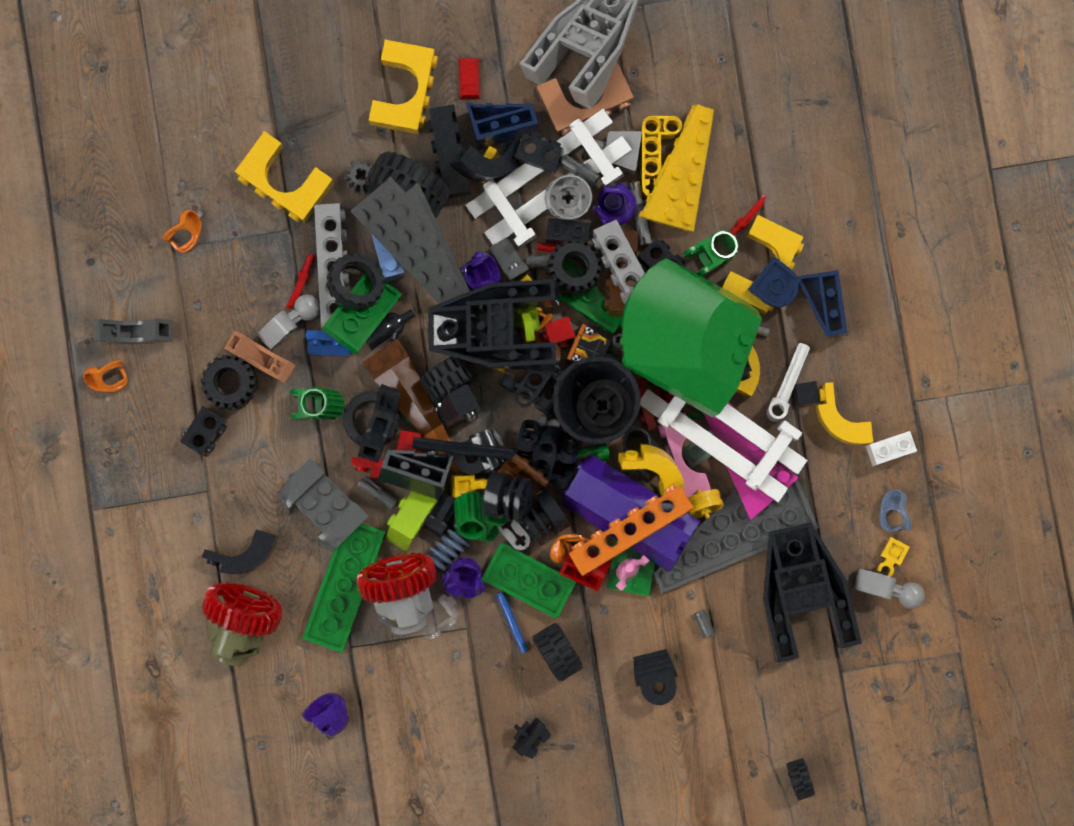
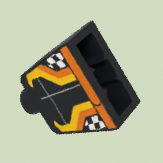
M582 323L566 358V362L573 364L583 358L601 356L617 361L619 355L608 351L611 344L609 339L585 323Z

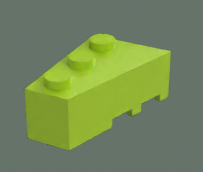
M411 491L408 498L404 496L398 506L400 511L397 515L393 513L387 523L390 527L386 540L408 552L413 539L420 532V528L438 500Z

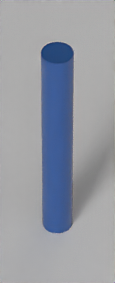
M504 592L497 594L496 597L520 653L529 651Z

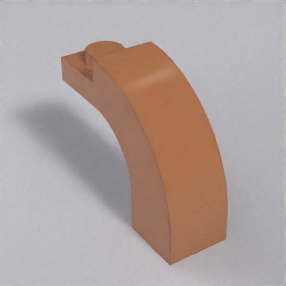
M237 331L233 332L224 347L225 350L283 383L292 375L295 364L276 355Z

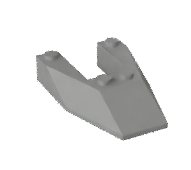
M576 0L554 17L519 65L525 78L541 85L545 83L570 49L590 58L568 88L575 102L592 109L604 93L618 61L639 0Z

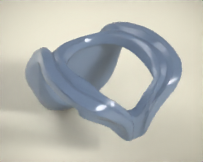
M898 489L889 491L882 499L879 522L886 532H896L902 528L905 531H910L912 528L909 515L904 509L907 503V495ZM897 510L901 514L904 524L891 528L887 520L888 511Z

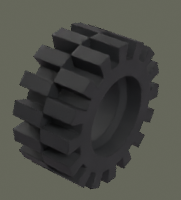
M801 758L786 763L790 781L798 801L815 796L812 780L804 759Z

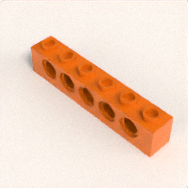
M675 484L664 490L665 495L659 499L657 496L652 497L645 502L647 506L641 510L638 507L627 513L628 518L623 521L618 518L608 525L610 529L605 532L599 530L590 536L592 540L585 544L581 541L571 547L573 551L569 555L581 575L585 576L693 510L695 507L682 486L676 487ZM666 500L672 501L674 505L673 510L669 513L664 512L662 509V504ZM648 511L653 512L655 515V520L651 524H647L644 521V514ZM628 523L635 524V534L628 535L626 533L625 527ZM610 534H614L618 538V543L613 547L607 543V537ZM592 545L599 548V555L596 558L589 555V548Z

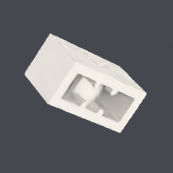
M910 431L866 446L872 466L917 451Z

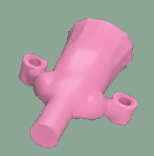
M643 555L639 560L626 558L621 561L616 569V575L620 580L616 587L622 591L627 586L626 582L637 575L639 565L645 566L649 559Z

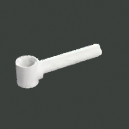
M798 344L776 398H772L767 408V417L773 422L781 421L788 413L790 406L788 400L810 350L808 345ZM772 407H780L782 409V415H774L772 412Z

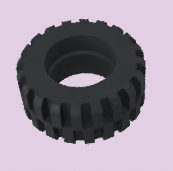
M389 151L380 154L365 178L367 190L371 193L390 176L405 192L418 183L436 219L449 198V188H447L446 183H443V180L437 177L433 171L417 163L415 160L407 158L405 155Z

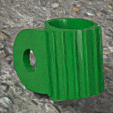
M718 231L716 234L713 233L711 237L700 241L686 250L683 256L689 259L697 254L704 267L696 274L705 277L714 272L718 267L727 265L738 253L739 245L737 242L739 240H736L735 235H732L731 231ZM713 242L724 244L728 250V256L719 254L715 250Z
M322 387L290 390L291 396H298V413H291L290 420H336L337 417L344 413L343 409L346 407L344 406L345 400L343 399L344 395H341L340 391ZM307 397H315V412L307 410Z
M479 492L461 493L454 500L456 531L467 539L485 542L493 541L499 534L497 526L506 524L508 520L505 515L501 519L486 516L483 508L484 495Z

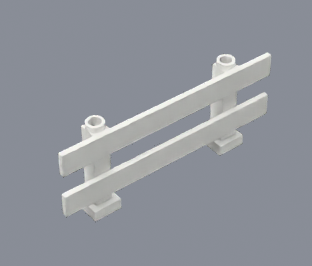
M602 109L583 123L580 119L573 121L569 125L572 131L556 142L561 143V147L565 151L563 156L568 155L583 145L591 157L584 162L585 167L596 174L601 172L604 176L601 178L604 185L611 186L624 177L619 167L614 169L612 164L632 151L623 136L603 150L600 149L593 136L613 123L605 110ZM548 151L545 154L547 161H551L556 157L554 151ZM525 163L498 183H495L494 180L483 185L485 192L466 204V207L475 219L495 205L504 217L503 220L484 232L492 245L513 233L517 236L513 240L520 248L538 237L532 228L527 229L525 225L547 210L544 200L545 190L516 211L506 197L541 174L544 170ZM568 192L562 196V199L568 195Z
M647 389L640 399V406L659 418L657 420L658 423L665 428L672 427L747 480L745 484L756 491L758 488L776 502L780 501L788 488L768 474L775 463L779 461L798 474L808 461L788 447L791 440H798L802 432L786 421L781 422L777 429L780 433L775 438L728 404L719 415L715 416L766 452L756 466L682 414L680 411L686 404L685 401L674 396L668 404Z

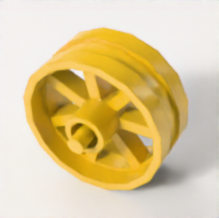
M701 489L697 490V494L689 497L695 508L688 512V514L695 518L705 516L708 519L710 518L709 514L723 508L724 503L720 498L719 490L712 489L701 492Z

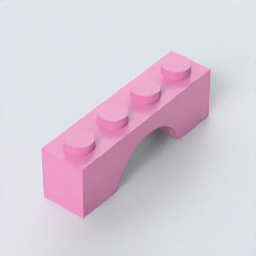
M659 425L661 438L665 437L667 446H664L665 452L676 462L684 480L687 496L690 497L697 494L699 489H701V492L711 490L706 473H698L691 470L683 460L682 446L686 437L670 426L665 428Z

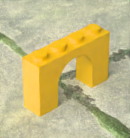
M385 40L381 57L382 65L408 70L418 80V89L415 96L403 104H390L373 100L369 123L372 126L419 134L420 129H424L426 117L423 116L424 108L428 109L430 96H427L428 88L432 89L434 76H431L432 68L436 69L438 56H435V50L432 48Z
M264 131L235 170V173L239 176L237 180L246 187L250 184L256 188L254 192L263 199L267 196L273 200L271 204L280 211L284 208L290 212L288 216L297 223L300 220L306 223L314 212V205L320 204L334 185V181L315 167L303 185L297 190L283 193L273 189L268 182V171L284 147L281 142Z
M757 215L747 235V238L768 247L775 257L791 270L795 265V262L792 261L795 254L799 255L804 246L801 243L803 236L760 215ZM730 271L722 288L755 306L764 315L768 310L772 312L774 307L766 305L748 291L753 281Z

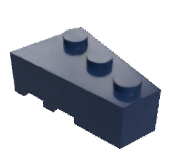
M466 102L478 149L504 143L516 137L522 138L523 134L529 135L530 132L539 133L533 104L506 103V105H493V103L473 104V102Z

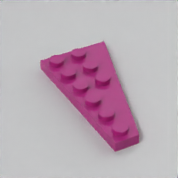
M703 412L709 428L716 438L754 465H758L765 455V451L718 418L711 417ZM779 461L775 463L768 473L787 488L798 480V477ZM727 467L751 521L774 500L758 488L756 491L745 484L747 480Z

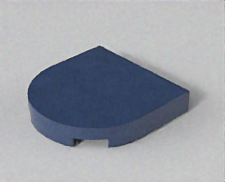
M774 256L748 291L766 305L780 308L787 306L796 298L799 291V283L794 271Z

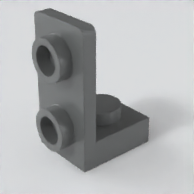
M504 238L490 247L491 252L509 282H515L529 273L525 262H522L508 238Z

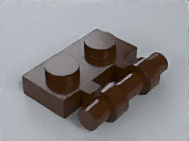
M514 454L496 472L509 474L512 480L515 476H520L522 479L524 477L532 479L534 496L541 487L547 485L549 480L543 476L544 473L540 470H535L529 465V461L526 458H521L518 454Z

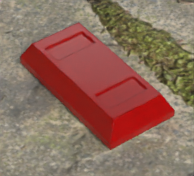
M458 58L460 100L480 99L479 58Z

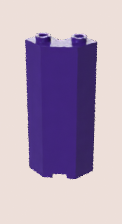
M590 454L586 461L584 459L581 460L576 469L578 473L573 482L564 489L561 495L564 497L561 505L605 532L610 529L608 525L618 518L623 521L628 518V512L636 507L641 510L647 506L645 503L647 500L654 496H657L659 499L660 496ZM667 500L663 502L662 509L664 512L669 513L673 510L674 505ZM651 511L644 514V521L647 524L654 522V513ZM686 513L632 546L631 549L670 572L695 533L700 520ZM628 523L626 525L625 531L628 535L635 534V524ZM610 534V536L618 540L616 535Z

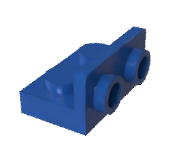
M307 330L308 354L350 356V350L326 332Z

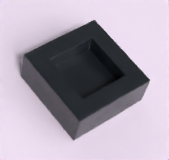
M816 381L795 384L798 406L820 402Z

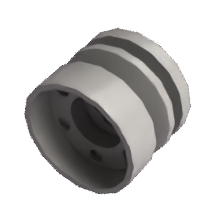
M565 175L556 178L548 185L545 190L544 200L546 208L551 215L558 219L571 220L581 217L588 211L591 206L592 193L584 179L576 175ZM566 192H568V196H572V200H569L568 204H566V200H562V196Z

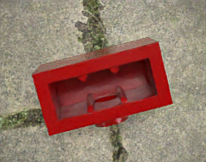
M569 316L545 324L544 331H541L544 343L556 342L560 349L568 347V344L573 343L575 340Z
M570 548L559 574L599 591L611 561L609 560L585 576H582L569 555L573 551ZM589 551V555L591 557L596 558L598 556L597 554Z

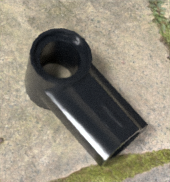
M444 493L434 511H431L422 528L441 538L450 523L449 520L455 513L454 500L456 499Z

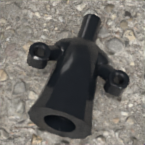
M410 309L402 315L393 312L388 313L366 341L371 351L392 335L393 337L389 344L398 339L399 334L403 332L404 323L415 317L413 311Z

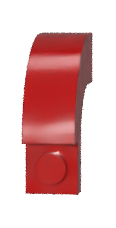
M400 430L396 450L418 453L419 449L412 448V441L414 437L422 438V434ZM352 457L351 465L356 467L355 471L368 473V469H372L371 478L378 479L384 459L379 460L377 463L364 458Z

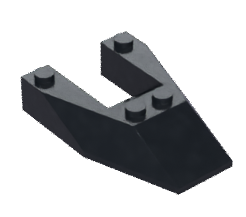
M555 279L490 283L429 307V350L491 368L561 369L560 347L556 342L515 345L514 309L559 306V284Z
M809 522L770 531L768 535L763 604L775 662L780 663L799 658L789 616L828 607L837 648L862 644L847 580L812 523Z

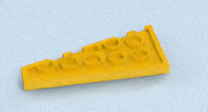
M698 104L692 106L682 126L683 130L673 144L675 147L672 153L668 154L655 181L656 185L646 199L645 208L638 215L639 218L683 231L694 232L714 109Z

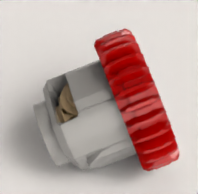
M412 552L411 554H397L385 559L382 558V560L369 564L368 567H364L363 571L359 572L357 586L362 599L374 603L379 620L389 625L392 633L400 635L413 633L422 629L427 624L426 616L433 609L429 588L437 579L435 564L430 556Z

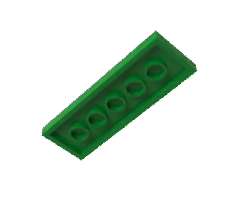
M361 524L333 551L302 639L341 653L344 652L362 601V596L357 586V576L360 571H363L364 567L375 563L386 534L385 531Z

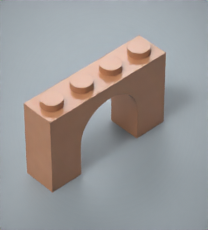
M618 62L614 67L602 99L592 109H581L572 106L565 99L556 78L537 86V94L557 136L561 134L565 136L572 131L569 125L577 119H580L583 123L602 109L605 110L608 116H611L612 111L617 109L622 111L631 106L630 103H633L634 99Z

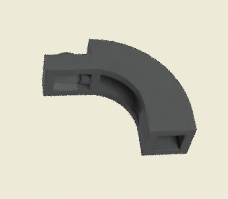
M96 319L94 320L95 341L107 342V344L171 342L172 320L116 321Z

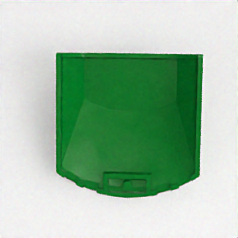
M666 258L645 272L643 277L635 284L626 301L621 320V326L623 327L622 338H620V345L623 346L624 357H622L623 365L705 414L715 417L722 412L738 389L762 318L755 306Z

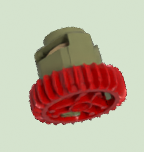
M220 582L210 586L205 593L202 610L207 620H209L207 638L211 645L210 653L212 657L224 664L242 665L246 662L247 657L259 654L264 636L275 632L280 624L283 609L278 600L273 599L272 595H267L266 591L262 592L259 588L255 589L251 586H245L244 583L240 585L236 582L234 584Z

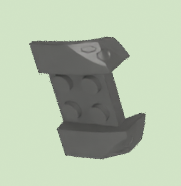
M311 458L289 478L280 491V501L287 514L290 515L295 507H297L322 532L318 537V545L329 551L335 550L369 518L355 502H352L325 475V472Z

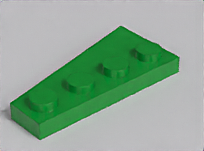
M571 259L562 263V268L568 276L573 278L584 276V272L579 267H576ZM596 285L588 293H582L579 297H576V294H573L572 297H567L568 293L565 292L563 295L559 294V301L611 335L615 333L621 324L622 317H608L609 310H605V296L598 290Z

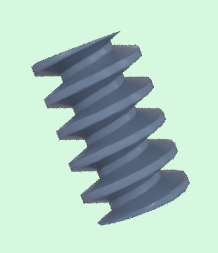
M450 529L447 530L449 538L444 535L441 536L443 544L438 541L435 542L437 550L432 547L429 548L433 563L444 571L446 570L444 563H452L451 556L456 559L458 558L457 550L462 553L465 551L462 546L463 544L468 547L471 545L467 538L458 534V531Z

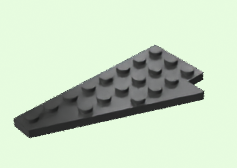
M390 176L350 211L438 303L470 292L418 183L405 192Z
M797 480L787 489L779 502L774 500L751 521L735 488L723 501L724 507L710 514V518L705 519L696 529L672 570L669 572L660 566L653 573L661 593L767 550L770 531L809 522L812 523L815 529L819 528L799 481Z

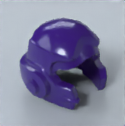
M624 183L616 184L615 186H605L599 195L597 206H594L592 209L601 217L600 220L603 225L617 220L621 226L629 222L633 217L637 206L636 197Z
M475 252L472 259L461 268V274L470 291L490 283L501 282L498 265L494 258L487 255V253Z
M458 558L453 561L449 569L440 578L445 592L460 598H474L481 595L486 588L481 578L480 566L470 558Z
M327 693L320 696L302 714L305 721L313 722V727H317L321 733L331 737L342 732L349 721L346 701L337 693Z

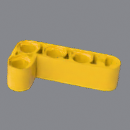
M648 116L642 123L641 190L645 199L651 194L648 190L650 180H653L654 189L655 181L661 171V139H675L681 132L682 122L678 117ZM652 123L657 129L650 132L645 126ZM671 123L675 124L677 130L670 132L666 126ZM653 144L657 150L655 152H648L646 145ZM652 164L656 167L657 171L649 173L645 167Z

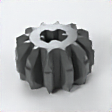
M358 158L357 165L353 161L350 162L352 169L345 168V172L348 175L344 176V180L349 181L346 184L347 188L353 187L355 194L360 188L362 195L366 193L365 179L361 180L358 174L362 173L364 175L365 173L366 178L373 165L370 166V160L368 159L363 164L361 158Z

